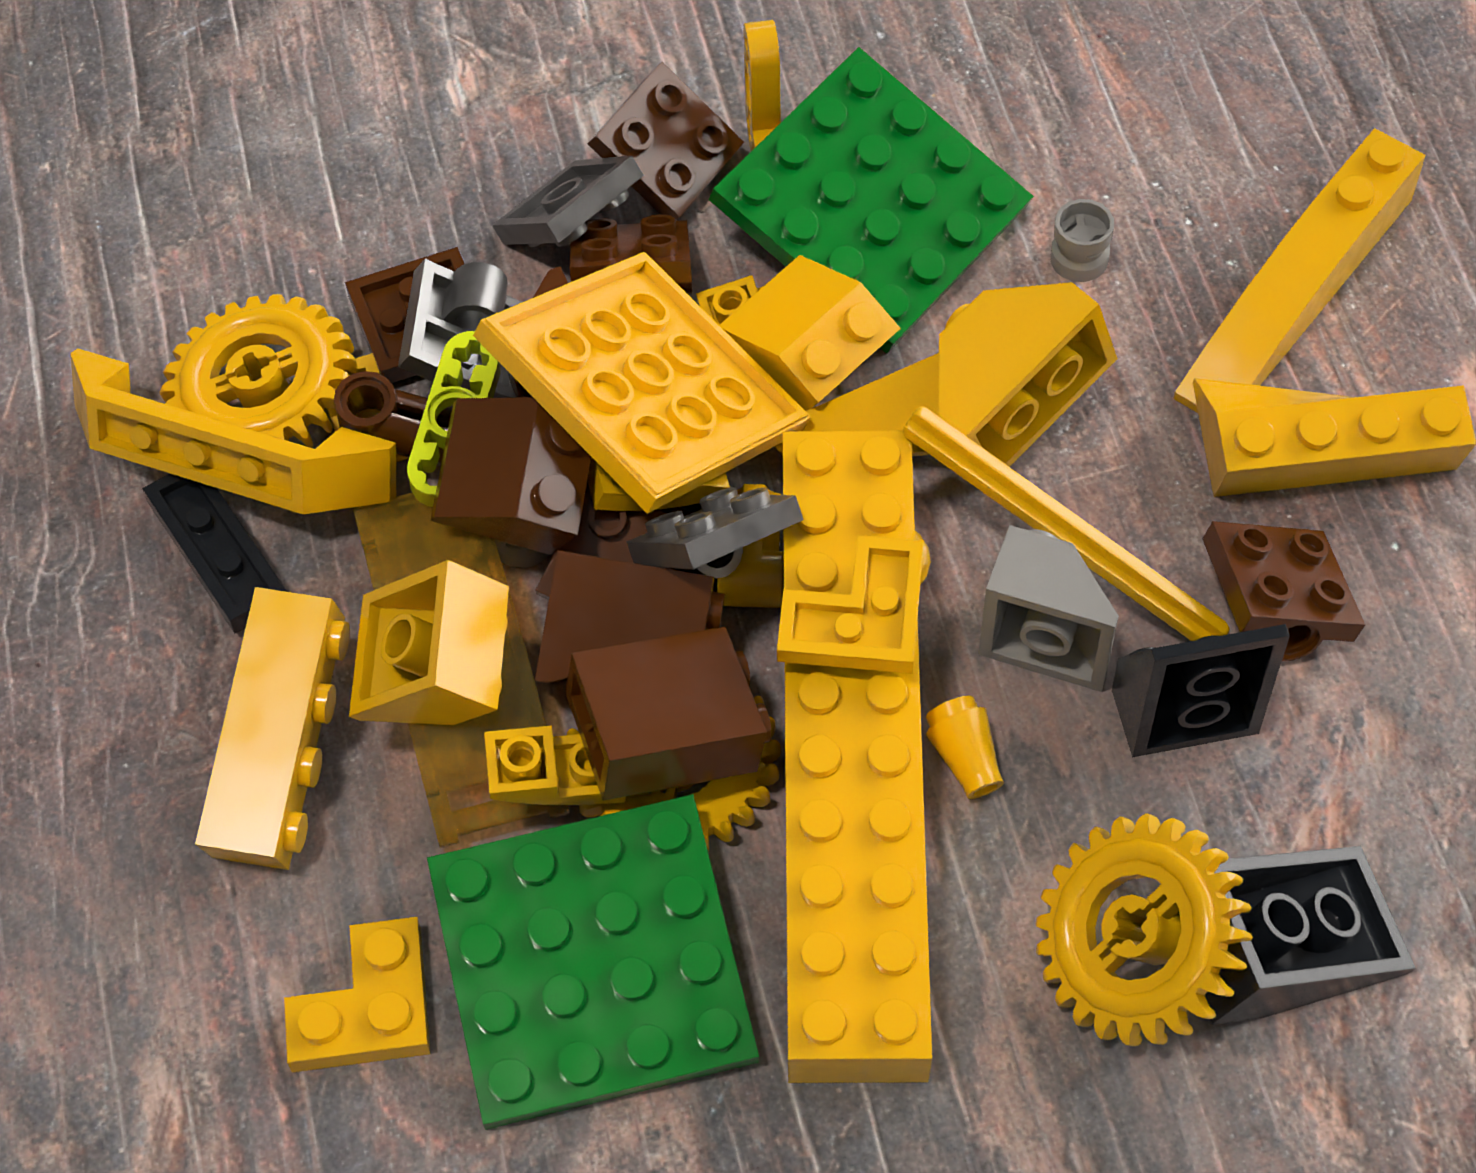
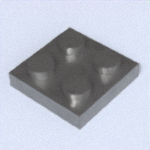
M633 156L575 160L495 222L492 227L504 245L528 244L529 247H536L543 243H556L558 247L567 245L586 232L587 226L585 222L597 212L604 213L622 204L629 197L627 189L644 175Z

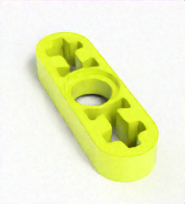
M475 331L459 333L452 337L445 345L408 460L407 474L411 491L419 502L433 507L437 486L428 485L426 473L424 472L432 473L436 469L440 457L438 446L442 449L445 448L448 432L437 424L438 415L445 408L453 406V402L457 398H493L500 378V363L473 336ZM471 354L481 355L482 365H476L473 369L469 381L470 391L461 387L463 383L461 362H468Z

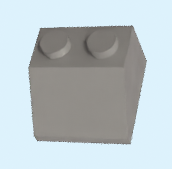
M1009 525L986 587L978 655L1102 692L1106 682L1119 616L1073 543L1060 540L1047 531L1038 529L1025 530Z

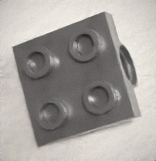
M424 259L414 270L398 367L433 382L444 347L452 337L462 332L475 331L481 319L522 303V301L506 295L508 281L504 272L494 265L483 262L464 264L454 272ZM471 354L468 362H461L463 372L461 387L470 391L469 381L473 369L476 365H482L481 355ZM500 364L501 374L493 398H517L510 383L507 370Z
M765 487L738 495L736 488H727L701 498L699 501L702 509L689 515L683 516L682 511H675L651 519L645 523L647 533L626 543L635 564L672 568L677 571L712 576L717 579L726 577L736 570L741 562L744 546L804 519L796 495H769L768 489Z

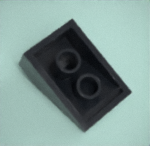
M1286 624L1223 636H1206L1196 641L1157 648H1141L1127 656L1118 658L1112 693L1132 758L1259 734L1290 636Z
M1361 846L1229 858L1225 863L1220 864L1215 873L1232 872L1243 878V883L1233 887L1225 894V897L1250 904L1252 907L1251 911L1231 918L1230 926L1249 932L1253 938L1251 941L1228 945L1227 951L1245 962L1247 968L1245 970H1220L1219 976L1227 986L1233 989V996L1225 997L1211 992L1205 994L1209 1006L1216 1013V1017L1210 1019L1212 1025L1265 1018L1404 976L1416 969Z

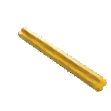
M926 407L916 409L905 424L903 434L907 439L1033 529L1047 531L1060 540L1073 543L1089 569L1190 641H1196L1206 636H1223L1228 634L1230 628L1226 621Z

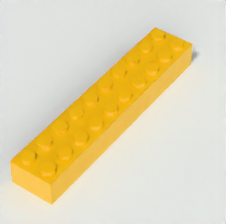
M903 430L783 432V495H796L804 519L783 529L784 589L851 595L857 535L915 540L912 442L904 436ZM917 617L913 674L785 662L788 1083L929 1082L932 1063Z

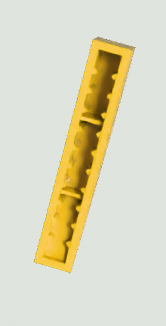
M1374 128L1312 201L1267 259L1176 389L1173 399L1198 413L1192 383L1194 378L1260 386L1412 201L1426 155Z

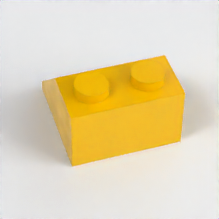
M801 255L795 258L719 325L805 411L818 404L901 329L861 282Z
M446 560L363 594L349 717L359 721L456 725L498 710L499 695L502 689L501 669L504 636L508 624L506 614L509 586L450 560Z

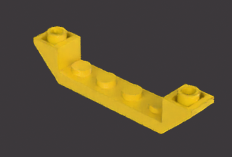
M78 348L70 353L74 406L90 449L303 515L388 503L396 497L395 442L340 427L316 449L131 394L129 363Z

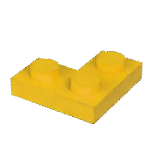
M857 535L851 595L783 589L777 643V662L913 674L924 540Z
M418 917L349 925L353 989L284 997L287 1063L292 1073L430 1054L422 937Z

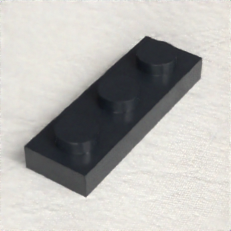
M168 474L142 488L153 512L234 634L246 628L255 587L287 592L217 488L173 474Z

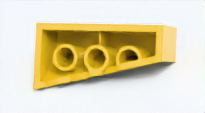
M1194 378L1192 382L1214 497L1457 470L1476 445L1464 385L1351 397Z
M255 587L195 845L212 858L289 870L293 852L300 853L304 846L308 829V817L306 813H302L307 787L314 788L321 773L322 751L320 748H316L321 724H328L331 721L336 704V687L331 684L335 661H342L345 658L350 640L349 622L345 621V616L332 598Z

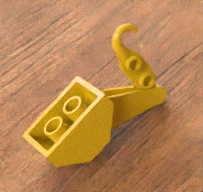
M1074 283L983 290L970 304H964L952 313L945 329L939 334V353L806 410L811 419L803 431L903 430L915 410L919 407H926L1010 467L1118 358L1099 303ZM782 442L776 445L775 447L781 455V457L783 458ZM912 442V456L930 455ZM915 530V540H923L922 536ZM925 541L920 585L927 578L931 564L929 547Z

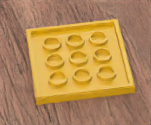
M645 252L481 319L473 334L482 346L647 514L782 443L783 432L803 431L811 419L809 414Z

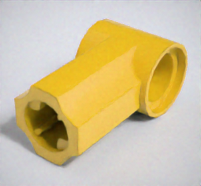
M743 484L737 492L739 495L753 489L767 488V486L763 484ZM768 489L769 495H781ZM780 531L744 546L742 559L736 570L726 577L718 578L717 592L725 594L723 606L781 608L784 555L783 551H779Z

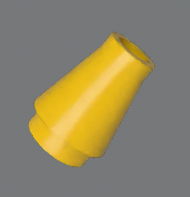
M968 695L946 701L927 713L925 718L930 728L927 730L926 736L960 782L968 799H976L988 795L1003 786L1004 781L998 769L986 708L978 707L974 697Z

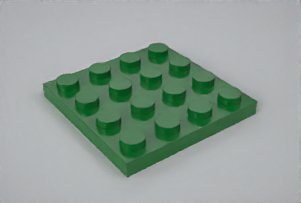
M858 47L713 188L708 200L785 267L801 255L861 282L901 328L880 347L881 350L888 354L1021 214L1034 196Z
M693 794L427 857L485 1130L759 1063V1053Z

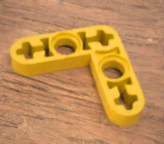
M774 20L743 24L745 110L750 152L781 123L780 55Z

